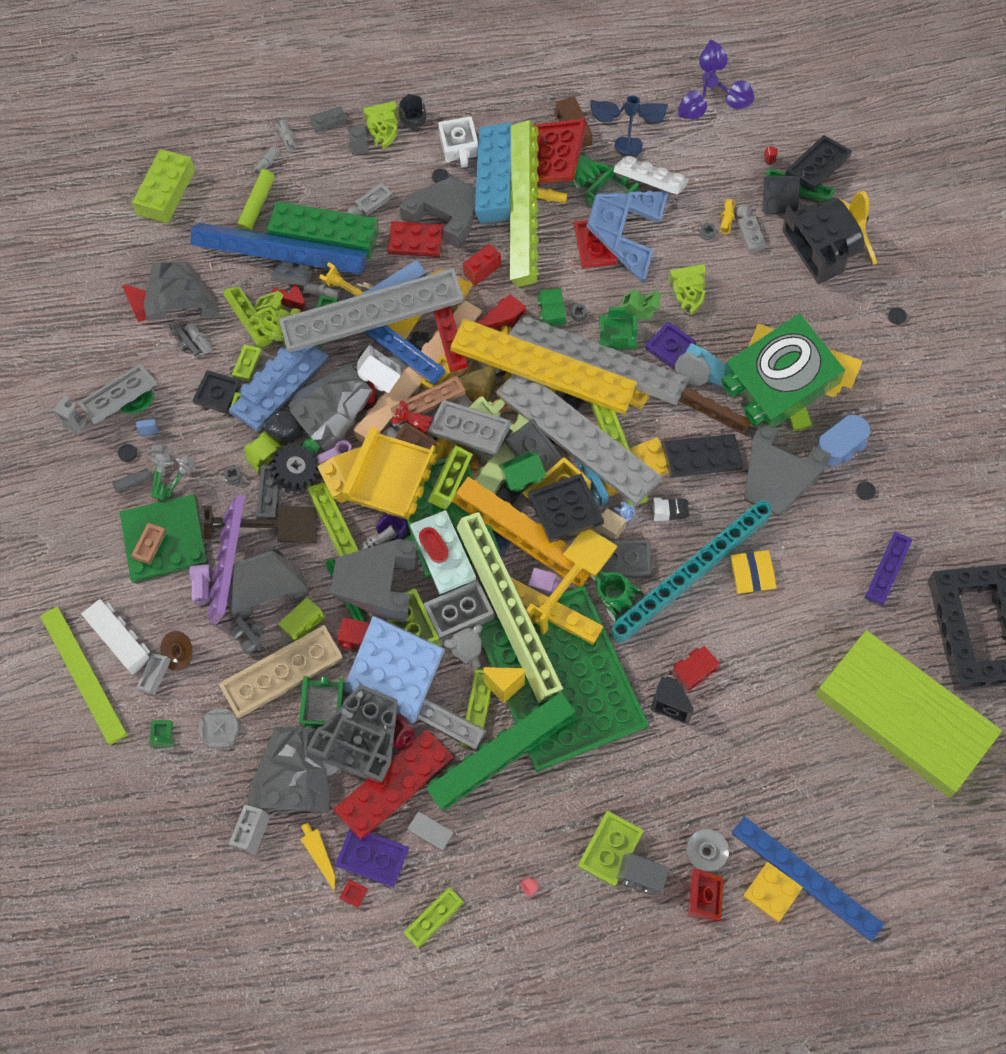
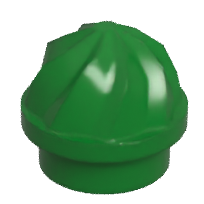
M311 437L308 440L305 439L302 445V449L306 446L308 447L307 451L310 452L312 450L314 454H318V450L321 449L320 445Z

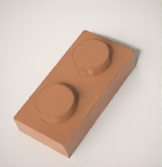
M147 523L131 557L134 560L151 564L167 532L166 529Z

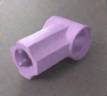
M345 440L339 441L334 448L317 456L319 465L345 450H353L351 444Z
M211 565L190 566L189 575L192 583L193 603L206 604L210 601Z

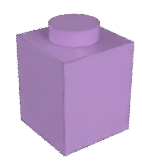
M534 568L528 587L550 597L559 585V582L556 581L557 574Z

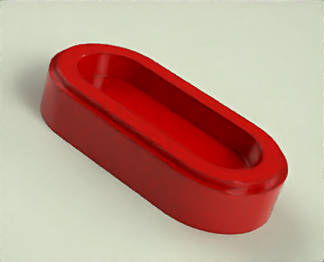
M432 527L422 529L419 533V541L430 559L435 563L445 562L449 557V551L437 530Z

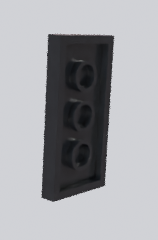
M823 135L786 169L785 175L800 176V184L815 191L851 156L852 150Z
M735 434L663 441L662 443L670 478L742 470L744 467Z

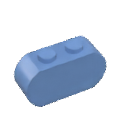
M848 415L821 435L817 448L831 454L827 465L838 466L843 461L846 463L854 456L853 454L856 451L861 452L867 446L866 442L870 435L869 424L860 416Z

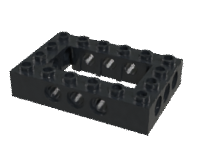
M1006 564L933 571L928 579L954 691L1006 686V659L976 662L959 596L967 592L978 591V593H982L986 590H995L992 594V602L996 606L997 621H1000L1003 633L1001 637L1006 645Z

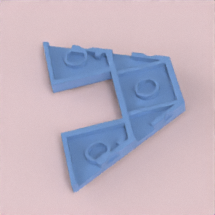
M638 191L629 192L628 194L611 193L609 195L605 193L597 194L594 198L586 227L641 282H644L653 249L623 238L621 235L628 211L659 223L664 211L668 191H647L646 193Z

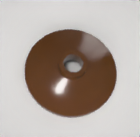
M171 631L164 636L161 642L160 655L171 659L168 666L169 669L178 671L186 668L193 654L191 641L183 632Z

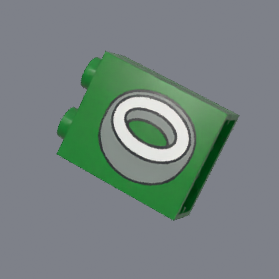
M799 313L726 361L725 377L721 379V383L732 398L740 395L747 406L743 408V411L753 426L756 427L762 422L775 428L839 385L845 369Z

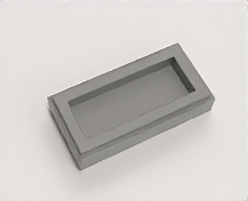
M152 653L136 690L155 696L171 659L167 656Z
M419 811L407 828L409 832L442 852L454 835V832Z

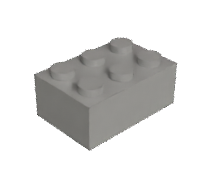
M478 580L424 603V607L437 632L441 645L447 639L453 638L454 634L467 627L473 628L475 624L483 625L495 620L494 612Z

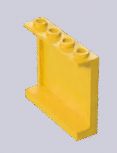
M371 426L343 487L342 494L344 500L409 520L411 514H414L416 511L418 497L421 498L423 494V485L430 478V468L432 464H436L438 454H436L435 446L432 445L431 449L420 447L379 434L378 428Z

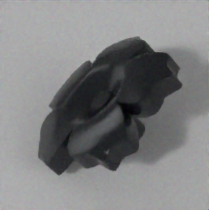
M418 331L413 332L412 339H409V343L420 351L424 344L430 341L427 331L421 332V334Z

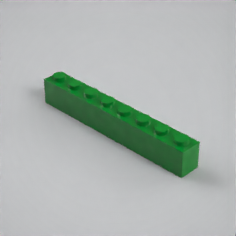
M562 692L558 695L556 693L551 695L544 705L534 707L530 711L531 714L527 717L517 719L513 723V727L508 730H502L497 734L496 739L482 744L479 751L475 754H468L458 766H451L444 776L434 778L426 789L439 808L444 812L576 718V711Z

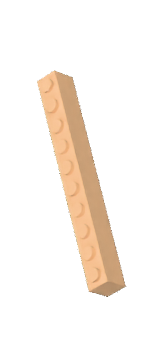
M466 300L461 305H458L453 313L457 330L463 318L472 322L483 318L482 310ZM439 330L435 331L429 343H425L421 352L435 362L441 354L445 356ZM410 367L404 368L401 371L400 378L389 393L386 392L384 395H381L377 400V404L367 411L365 418L355 425V438L364 443L371 426L378 428L379 434H383L387 428L391 427L393 424L391 420L394 418L391 407L399 404L401 400L406 401L420 394L419 391L423 387L420 381L423 377Z

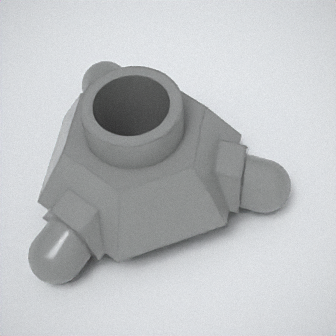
M475 624L473 628L467 627L454 634L453 638L447 639L444 642V646L450 648L452 654L464 663L471 664L474 669H478L481 665L478 659L481 656L482 637L480 632L483 629L482 625Z

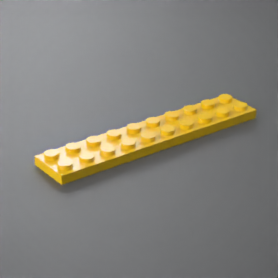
M464 318L450 348V351L624 415L637 384L634 380Z

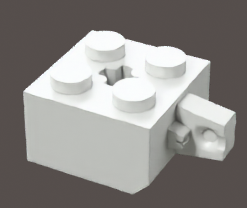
M472 117L438 122L439 137L445 161L459 160L461 168L468 167L467 158L478 157V140Z
M368 346L358 360L357 373L364 381L369 380L374 383L378 390H384L389 393L401 376V366L375 350L372 346Z

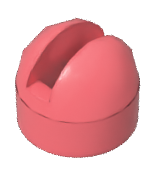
M531 877L520 882L522 890L529 897L535 894L539 888L537 880Z

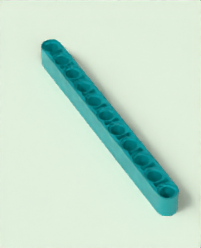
M767 501L757 502L613 624V640L617 643L626 642L768 521L772 510L771 505ZM758 511H764L766 514H760ZM744 522H749L752 526H747ZM734 533L738 535V537L734 538L730 534ZM722 545L725 549L721 550L718 549L716 546ZM708 557L711 561H704L702 558ZM688 569H695L697 573H690ZM678 580L681 581L683 584L676 585L674 581ZM664 592L669 596L664 598L660 596V593ZM650 604L654 606V609L649 610L645 606ZM638 617L640 621L634 622L631 618ZM623 629L626 633L618 634L616 630Z

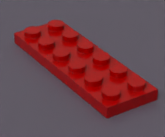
M426 729L391 759V765L382 783L367 779L333 810L361 841L454 760V756Z

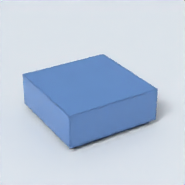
M155 419L136 422V428L140 436L159 434V427Z

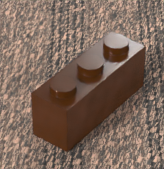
M575 96L556 101L554 115L559 121L585 119ZM588 123L581 148L592 145L593 134Z

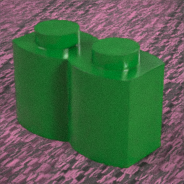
M561 288L540 290V296H537L538 307L542 308V311H539L540 321L551 326L566 324Z

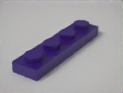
M894 531L864 597L865 599L880 606L884 605L913 539Z

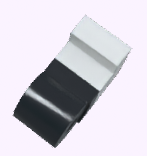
M654 498L652 505L654 521L681 520L689 517L687 499L662 500V498Z

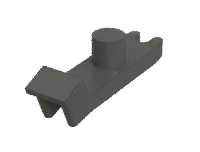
M170 324L172 336L179 335L182 339L181 342L177 343L179 348L183 350L188 347L196 358L199 357L198 350L180 328V324L173 326Z

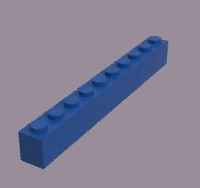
M200 222L191 227V245L327 269H329L327 264L330 262L338 271L361 274L366 268L367 251Z

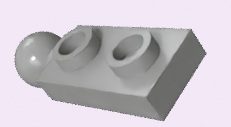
M380 183L356 200V207L349 208L347 213L361 215L363 212L368 216L393 198V193L384 184Z
M741 205L737 209V216L741 218L738 219V226L747 252L765 249L766 244L756 217H749L751 213L750 208L747 205Z

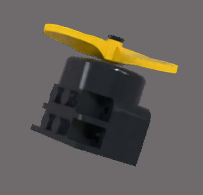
M865 191L857 192L852 198L851 204L834 197L817 206H807L803 203L799 206V210L794 213L790 207L786 208L782 232L817 284H821L843 273L848 259L861 253L864 248L872 265L877 264L875 254L866 234V222L869 221V197Z

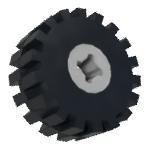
M288 444L287 449L285 446L281 447L280 451L277 450L270 466L272 482L274 485L278 483V489L280 490L285 488V493H289V491H293L292 494H297L298 491H300V494L304 493L305 489L314 485L319 473L317 456L313 458L314 452L312 450L308 452V447L306 446L303 449L300 448L301 444H296V447H293V444Z

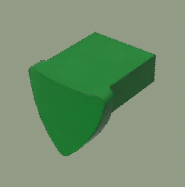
M172 720L151 721L150 747L165 748L173 746Z

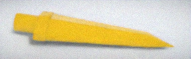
M309 823L301 826L305 836L300 840L335 891L336 876L321 838V833L319 829L312 831Z

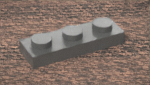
M271 465L261 466L256 510L257 519L276 520L279 484L274 485L272 482L273 478L270 477Z

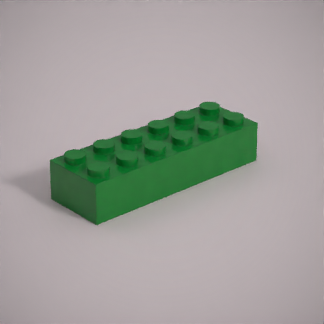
M276 201L267 227V233L269 235L367 251L366 258L371 259L379 234V225L377 218Z

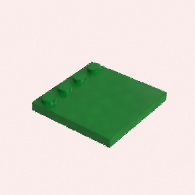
M194 494L119 511L130 580L132 582L186 570L190 566L208 564ZM147 523L165 528L167 531L151 564L134 560L131 557Z

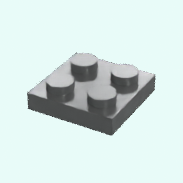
M283 261L271 273V281L306 286L315 274V267Z

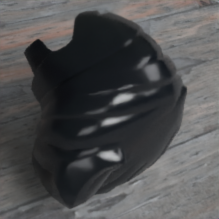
M409 93L400 100L399 117L401 123L409 128L411 127L416 132L425 123L426 107L420 96Z
M288 411L275 413L264 423L266 434L282 445L295 442L302 430L300 423Z

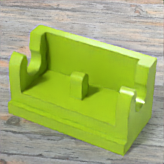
M306 597L278 625L291 640L296 641L311 633L326 618L321 609Z

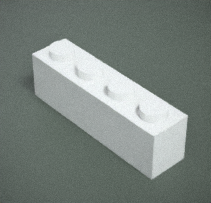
M99 599L81 614L133 675L148 663L150 657L147 654L150 651L143 643L139 645L136 642L138 637L132 630L127 631L124 628L127 624L120 616L116 618L113 615L115 612L113 607L108 602L104 604Z

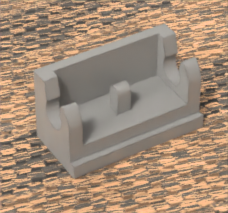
M64 395L53 409V412L63 428L78 436L86 420L83 418L80 423L76 422L80 415L76 411L77 404L75 402L71 403L70 397Z
M244 805L229 845L239 851L244 850L251 855H256L270 815L262 809Z

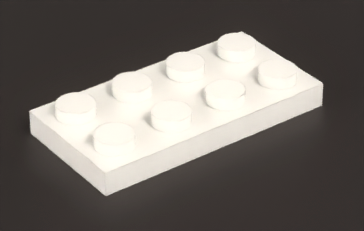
M632 156L624 157L614 168L615 173L676 195L687 186L689 180L684 178L685 176L682 174H673L665 168L653 167L649 162H639Z

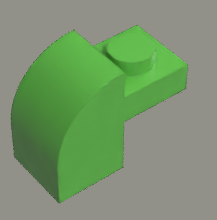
M633 289L624 294L620 307H627V315H636L638 319L642 320L651 319L654 311L660 306L662 294L656 290L644 296Z

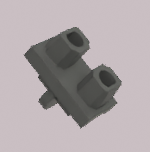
M238 617L235 620L237 624L229 630L230 634L236 641L244 635L248 638L240 644L246 654L254 650L262 651L263 647L260 645L261 643L256 638V635L259 638L264 637L265 634L262 630L265 625L262 622L255 623L251 620L249 622L251 628L249 629L241 617Z

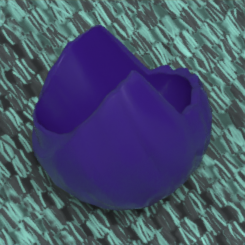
M391 514L383 516L376 526L378 534L382 533L389 526L395 529L398 535L390 541L404 540L409 531L406 519Z

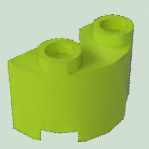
M263 432L253 443H248L244 447L245 460L259 474L261 466L269 465L277 450L280 451L283 446L273 437L267 435L266 432Z

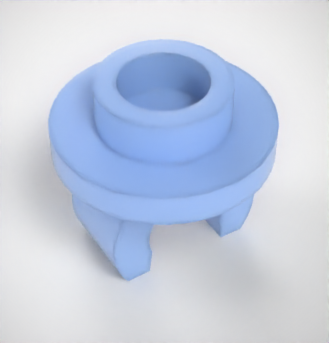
M625 502L620 503L621 509L614 508V513L626 519V522L631 520L635 514L634 505L629 506Z

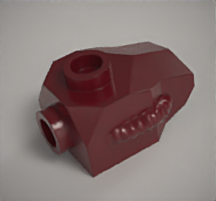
M396 714L393 747L401 748L411 743L415 735L414 725L405 716Z

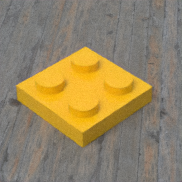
M767 862L743 898L779 923L803 887Z

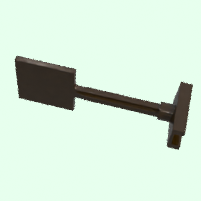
M204 506V539H212L214 528L222 529L226 523H223L222 517H213L212 506ZM278 506L277 520L241 519L240 522L241 528H277L278 542L316 543L317 510L315 507Z

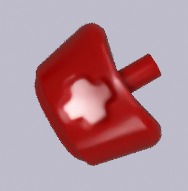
M769 146L765 149L764 158L766 164L771 165L776 162L777 148Z

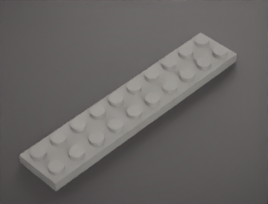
M454 268L287 316L279 319L287 350L289 353L463 303L464 298Z
M522 315L509 333L513 337L637 382L636 390L677 405L683 390L689 383V378L632 357L613 348L602 346L597 342L543 323L529 316Z
M513 374L496 391L497 397L501 398L528 421L534 419L549 438L635 506L661 481V476L546 386Z

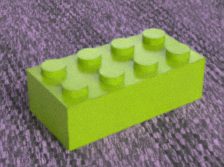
M159 149L132 201L137 215L169 223L195 172L191 157Z

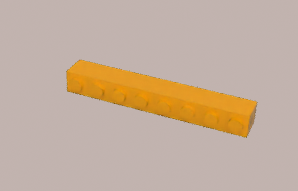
M467 477L452 500L453 503L471 515L479 512L485 525L491 526L494 531L563 578L574 566V563L563 557V554L570 545L562 540L549 544L541 524L528 518L525 513L519 512L509 502L497 497L494 492L481 486L478 481ZM582 569L572 581V584L578 588L581 587L590 573Z

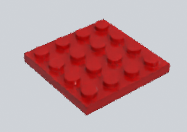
M575 119L533 124L539 132L537 136L539 147L537 151L539 162L537 167L539 180L537 184L574 180L587 125L586 120Z

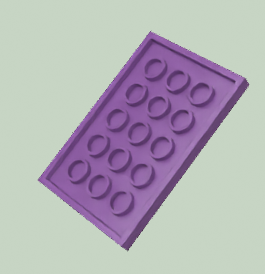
M236 495L224 513L223 523L226 524L221 531L220 542H222V545L218 549L216 558L220 562L214 570L213 579L216 581L210 592V599H213V601L208 606L206 618H210V624L217 625L225 615L245 496Z

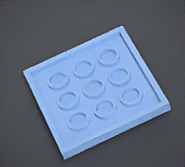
M373 616L345 683V691L352 694L361 684L398 700L397 714L405 716L410 723H415L445 649L377 616Z

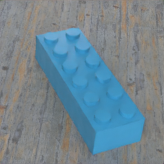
M512 122L479 127L475 213L481 224L510 220Z

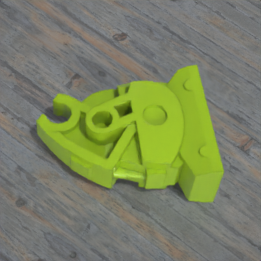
M396 101L363 108L364 120L367 122V128L374 138L375 146H378L379 142H383V149L387 148L395 140L398 133Z
M705 264L674 269L669 272L668 281L673 285V293L676 299L682 304L681 311L684 312V309L689 307V315L694 314L702 306L705 299Z
M272 307L263 308L249 318L248 323H256L251 328L252 331L260 330L269 338L282 341L283 345L287 347L279 319L298 314L301 310L292 309L289 313L287 310L282 309L274 311Z

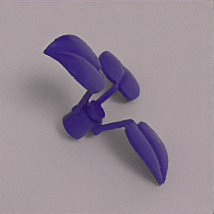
M709 40L699 57V65L706 71L702 76L704 82L702 85L703 94L701 96L697 90L688 92L679 105V117L697 119L704 115L707 109V103L704 100L706 87L713 88L718 85L729 94L725 99L726 103L734 109L745 108L753 103L755 99L751 85L744 80L734 82L731 90L718 81V77L715 75L716 70L724 69L728 58L723 47L714 40Z

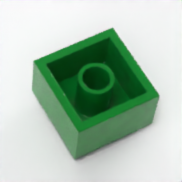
M534 451L498 465L506 486L515 492L524 489L525 484L530 482L536 484L543 480L542 477L547 476L539 455Z

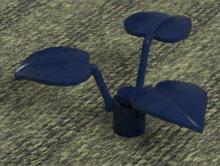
M635 95L628 96L626 103H623L620 110L616 104L608 101L591 100L590 103L593 116L598 121L605 123L612 122L614 117L618 118L625 109L626 114L630 116L628 138H617L614 147L618 153L632 157L638 156L643 147L639 138H631L633 116L638 113L648 123H659L664 119L668 104L663 103L640 104L639 97Z

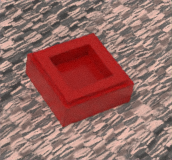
M349 879L339 899L359 909L368 888Z

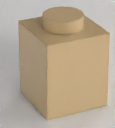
M607 508L604 513H601L604 524L597 526L596 531L610 540H617L626 527V519Z

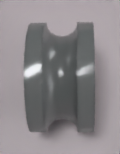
M704 223L701 226L700 237L704 240L713 239L716 227L711 223Z
M579 303L571 308V317L575 321L586 319L587 308L585 305ZM579 310L580 312V310H582V314L579 315L578 313V315H576V311Z
M230 466L225 469L224 477L228 484L236 485L241 481L242 475L238 467Z

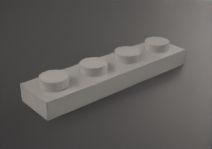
M427 698L424 699L417 716L420 720L474 749L480 748L487 730Z

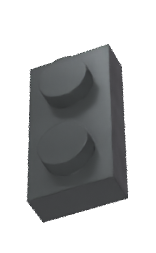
M341 106L309 116L315 133L347 123Z

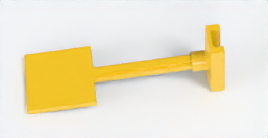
M330 262L327 264L330 271L326 277L322 274L319 277L326 287H341L354 296L364 293L344 281L337 268ZM422 315L387 324L386 326L407 340Z
M591 529L579 533L563 554V557L574 563V566L544 605L538 608L531 603L526 609L532 624L536 623L540 626V633L542 635L548 631V615L551 608L578 573L583 569L595 577L618 547L617 545Z

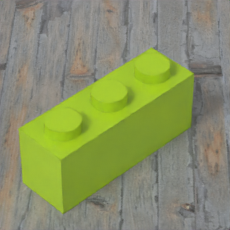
M455 445L445 462L428 502L446 510L454 498L473 455L472 453Z

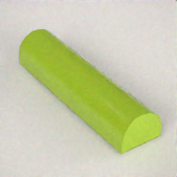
M261 169L238 220V229L252 231L275 179V175L271 171Z
M240 286L224 289L223 296L257 347L264 348L270 345L273 339L264 335L260 330L252 331L251 328L256 323H248V320L257 311Z

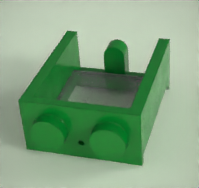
M613 165L585 191L586 203L592 207L597 194L605 193L609 195L611 193L628 194L629 192H638L639 183L636 182L631 187L628 177L623 175L619 178L614 172L615 166Z
M303 676L299 725L301 728L318 729L330 719L329 716L333 712H337L344 702L346 683L344 678H339V682L329 681L326 677H321L320 681L309 680L308 676Z

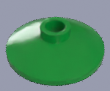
M152 389L144 392L134 401L122 406L120 410L125 414H135L146 409L154 399V392Z

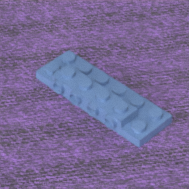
M315 346L307 351L302 349L292 353L288 352L287 347L280 348L277 352V357L274 360L269 359L265 364V369L262 372L257 371L253 376V381L242 386L241 398L229 408L230 414L256 432H259L269 417L277 413L329 361V355Z

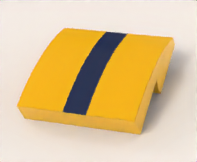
M769 550L730 555L737 594L776 589Z

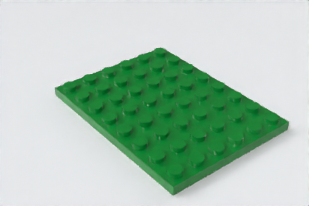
M585 586L563 593L557 602L603 626ZM496 619L483 624L480 636L482 637V646L491 668H522L500 620ZM549 621L548 631L544 635L540 633V626L536 623L533 624L563 687L561 692L577 714L576 718L528 751L536 773L649 727L604 627L595 644L592 645ZM525 675V685L506 703L515 722L521 717H527L531 714L530 711L534 707L544 705L547 700L538 703Z

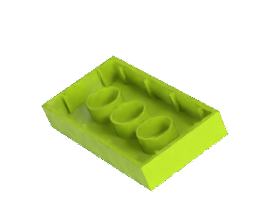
M868 630L862 634L815 694L817 698L948 798H951L957 792L1003 731Z

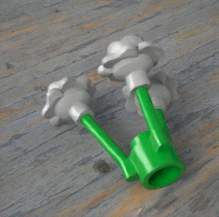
M153 445L151 450H147L148 455H151L150 460L155 464L151 497L166 501V497L171 498L172 491L181 476L186 471H196L194 467L195 461L188 456L175 459L180 468L168 490L167 485L160 484L162 472H164L165 467L174 464V462L170 460L169 452L166 451L165 446Z

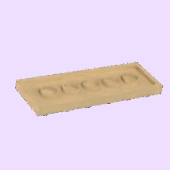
M325 625L222 681L219 683V686L236 717L239 719L303 683V676H308L310 679L344 660Z

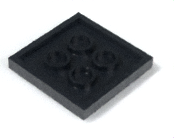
M582 473L528 492L530 502L549 544L604 524V519Z

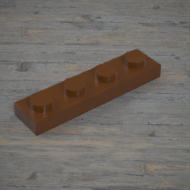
M686 387L683 390L681 403L743 435H746L749 431L751 421L745 416L732 412L728 407H722L712 399L699 395L695 390H690Z

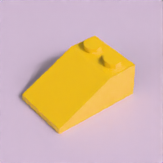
M361 447L334 456L317 466L332 497L340 503L346 501L344 500L342 490Z
M563 457L546 472L547 476L542 477L543 480L541 482L531 485L523 492V495L529 499L528 492L581 474V472ZM582 474L589 490H591V481Z

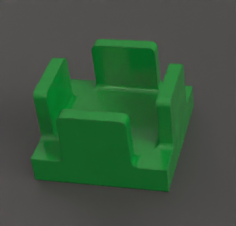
M609 307L608 315H599L600 345L615 350L636 349L637 316L627 315V307Z

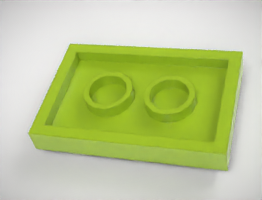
M606 811L578 864V868L615 887L619 881L617 876L623 855L633 854L644 830Z

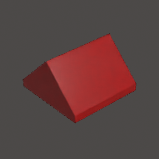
M697 868L692 870L690 874L688 917L721 921L723 877Z

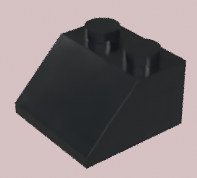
M661 677L653 697L651 711L689 725L694 709L681 683H678L672 677Z

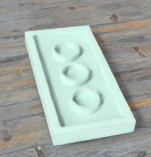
M446 510L410 524V528L439 594L476 580V576ZM432 527L437 530L448 547L449 557L445 562L435 563L430 559L419 541V533L422 529Z

